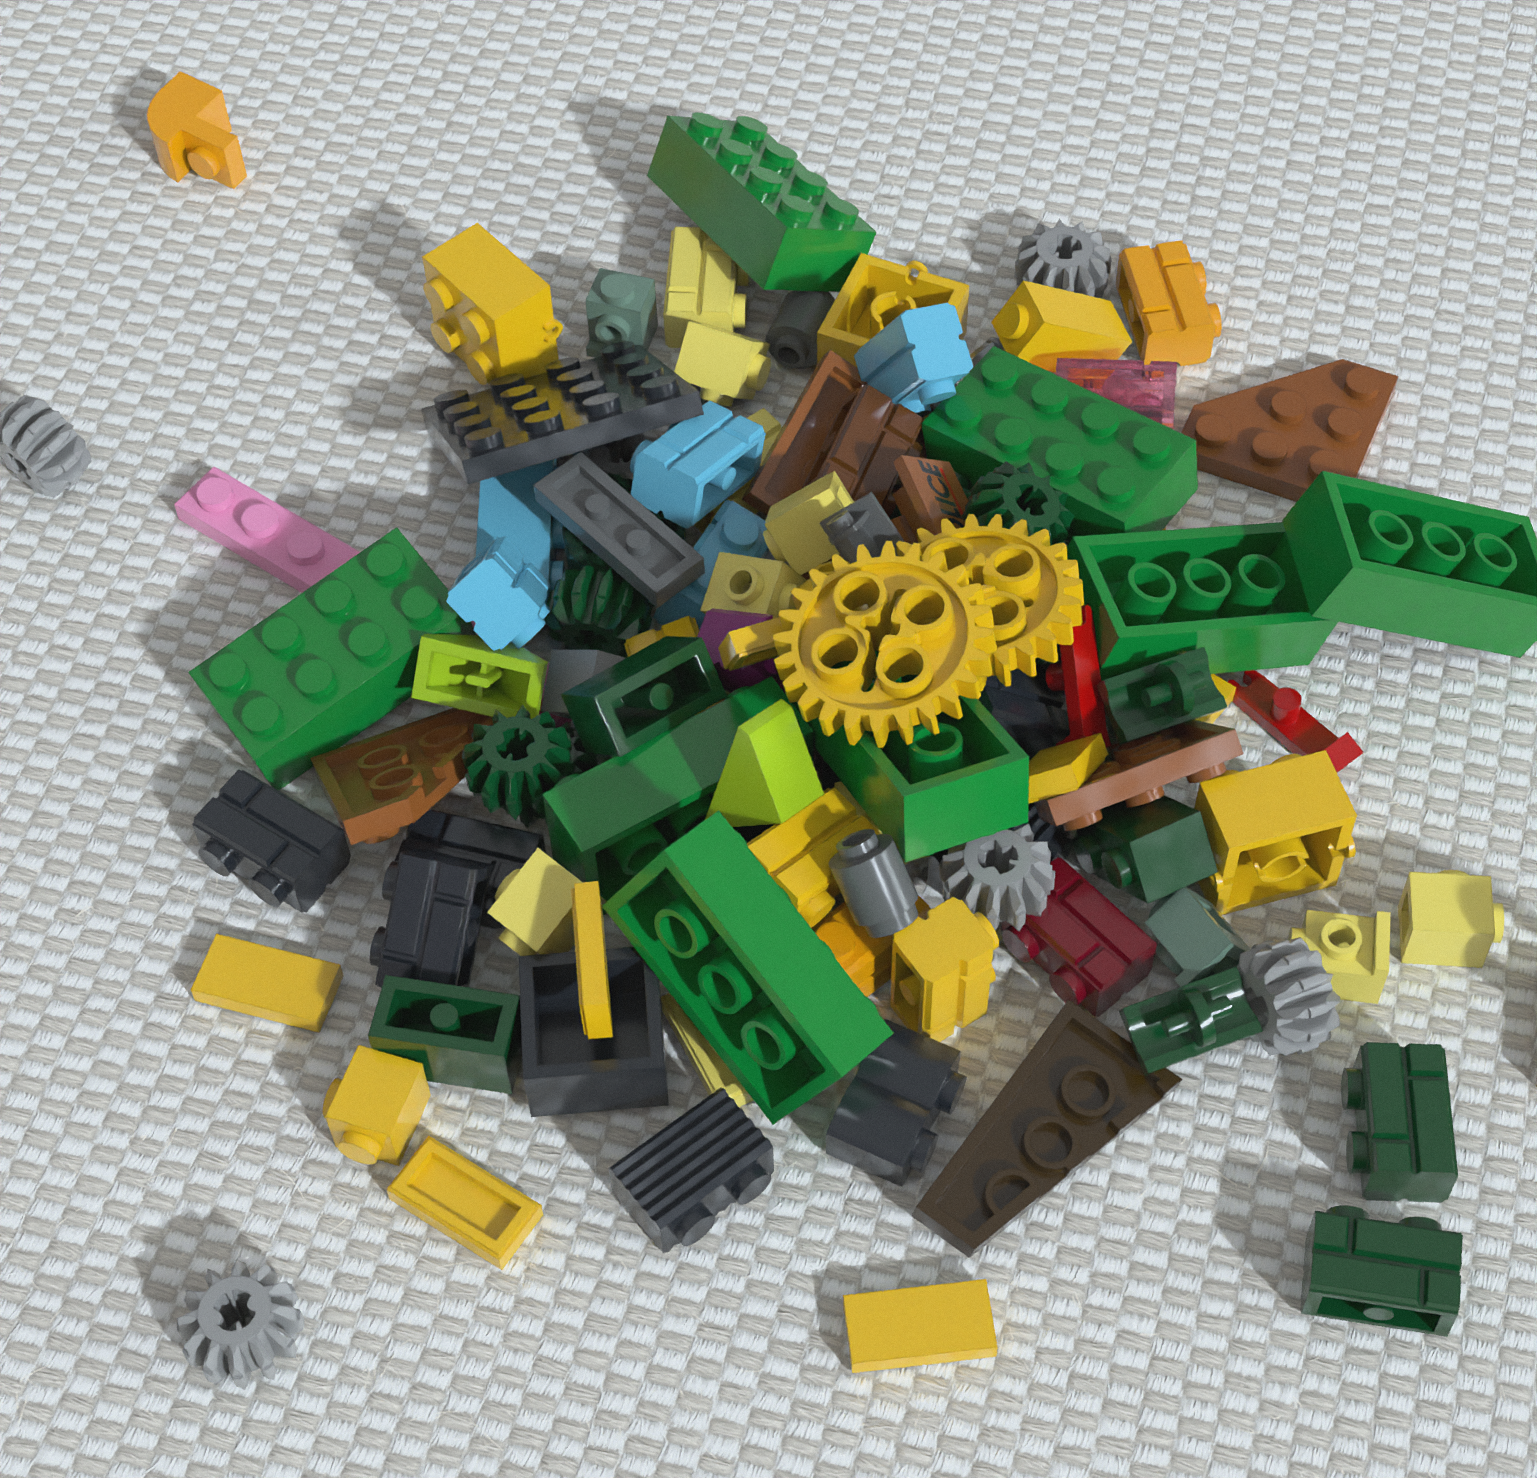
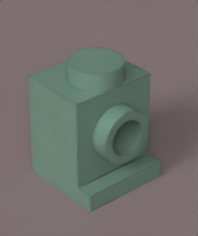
M600 268L585 300L589 331L586 355L595 358L600 357V350L602 348L625 341L634 342V346L641 345L648 351L658 328L655 279Z
M1187 887L1160 899L1152 907L1149 919L1144 922L1160 941L1155 953L1177 975L1174 980L1179 987L1233 968L1239 964L1240 954L1251 950L1210 901Z

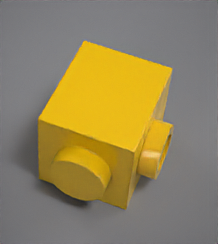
M357 1046L343 1079L336 1078L332 1081L323 1103V1117L326 1118L335 1147L343 1155L362 1164L372 1165L377 1160L400 1166L431 1096L423 1064L365 1046Z

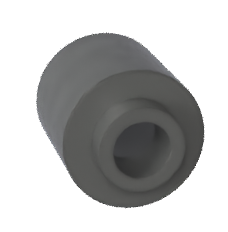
M791 291L785 296L765 339L766 343H770L768 351L781 365L788 368L806 369L817 363V332L835 301L830 292Z
M863 829L840 840L836 845L838 852L830 859L828 865L854 923L858 926H864L868 936L872 938L894 934L913 923L918 917V911L915 906L918 894L892 836L889 834L876 835L873 829Z

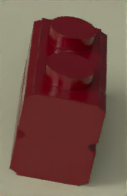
M1057 857L1050 863L1052 870L1055 871L1054 889L1050 891V895H1047L1046 908L1042 912L1041 917L1026 914L1025 924L1020 931L1016 930L1007 921H1002V938L1009 951L1017 959L1025 963L1033 960L1050 975V984L1062 1001L1066 1003L1070 1000L1076 1005L1081 1004L1094 1017H1100L1118 1002L1124 993L1127 994L1149 975L1152 970L1157 943L1064 859Z

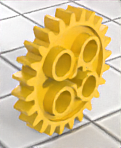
M968 514L965 526L958 529L947 518L942 519V533L935 536L926 529H917L918 543L923 562H927L934 554L942 551L945 553L948 571L963 564L967 569L969 584H981L985 605L991 606L995 625L992 629L995 634L997 651L989 654L993 670L991 676L996 675L1005 687L1011 686L1012 670L1018 668L1025 674L1033 677L1037 675L1035 663L1037 657L1055 663L1058 660L1057 644L1072 645L1074 642L1073 627L1082 625L1081 606L1084 605L1082 579H1079L1077 560H1068L1067 545L1063 542L1050 546L1049 531L1047 529L1028 536L1027 520L1021 519L1010 529L1003 528L1002 517L999 514H996L991 519L988 526H979L975 515ZM898 541L896 543L897 556L904 557L912 544ZM902 595L897 597L894 603L895 609ZM938 618L923 619L917 624L927 625L935 622ZM893 626L890 632L891 635H895ZM976 677L980 691H983L987 677Z
M886 541L882 548L881 556L871 558L864 544L858 545L857 562L848 564L841 556L834 554L832 555V564L835 572L827 576L821 571L812 568L809 571V575L814 589L808 591L801 588H793L790 591L796 610L787 609L779 611L778 616L783 632L773 635V641L779 656L774 659L780 680H784L782 683L789 702H798L802 718L806 722L819 716L823 733L828 737L844 725L850 745L855 746L865 731H872L877 747L883 748L889 731L898 730L901 738L908 745L913 742V726L920 723L928 731L936 735L939 733L936 715L943 711L956 719L963 717L958 698L959 695L971 699H979L981 692L976 677L992 675L993 670L989 654L997 651L994 630L992 629L995 625L991 606L985 605L981 584H969L967 569L963 564L948 571L945 553L942 551L934 554L927 562H923L918 543H913L904 557L896 556L892 541ZM902 595L895 609L894 603L897 597ZM862 605H873L863 611H853ZM938 618L935 622L927 625L917 624L923 619ZM892 626H893V630H894V634H895V635H891V634H890L891 629H892ZM875 650H876V651H879V655H878L877 658H876ZM853 661L848 666L840 669L831 668L838 662ZM908 674L918 675L914 680L906 683L894 682ZM873 678H874V679L876 678V681H875V684H874L872 690L869 691V692H866V691L868 690L869 686L871 685Z

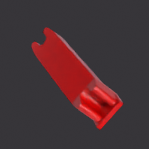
M1084 605L1081 606L1082 625L1073 627L1074 642L1072 645H1060L1062 662L1051 663L1046 670L1048 687L1054 692L1065 691L1070 735L1058 742L1056 746L1101 733L1105 746L1108 748L1111 746V741L1106 727L1104 704L1096 685L1101 682L1095 625L1091 607Z
M1255 670L1244 671L1242 681L1247 686H1241L1232 679L1228 680V683L1236 687L1233 703L1293 754L1304 756L1326 750L1338 773L1364 753L1348 732L1338 738L1301 707L1302 697L1295 689L1289 687L1279 689L1264 675Z

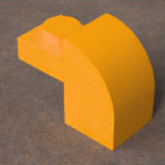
M180 71L156 93L147 111V120L159 164L165 174L176 182H179L190 170H194L202 178L213 179L235 189L247 177L238 136L230 133L232 129L223 92Z

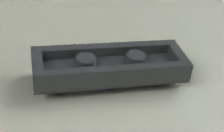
M582 452L533 485L535 499L544 509L657 608L705 574L703 556Z

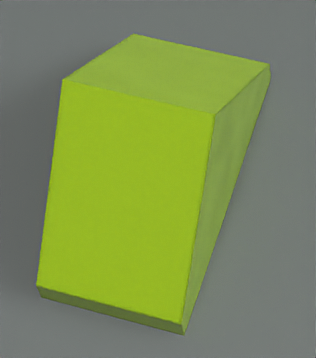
M424 634L420 640L411 698L491 717L494 716L495 709H497L506 718L515 717L523 704L530 712L531 719L539 715L548 662L523 647L518 649L512 642L508 643L502 650L497 649L493 651L479 635Z
M780 699L738 727L705 820L719 810L732 827L782 824L824 795L793 708L783 699Z

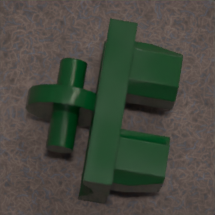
M1204 647L1105 679L1096 684L1104 704L1107 729L1112 736H1116L1119 745L1227 708L1223 695L1216 688L1212 680L1208 655Z
M1237 966L1119 1010L1144 1076L1257 1035L1263 1031L1258 1018L1247 1000Z

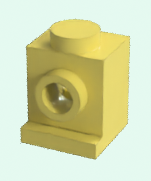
M1306 910L1302 928L1290 927L1288 940L1301 937L1308 945L1310 951H1319L1322 955V966L1326 973L1333 974L1331 985L1333 991L1340 997V1000L1378 1004L1389 973L1391 912L1377 911L1374 918Z

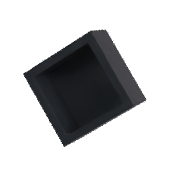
M634 947L606 949L613 1037L588 1039V1035H584L579 1006L576 952L519 956L523 1080L531 1117L669 1105L660 980Z

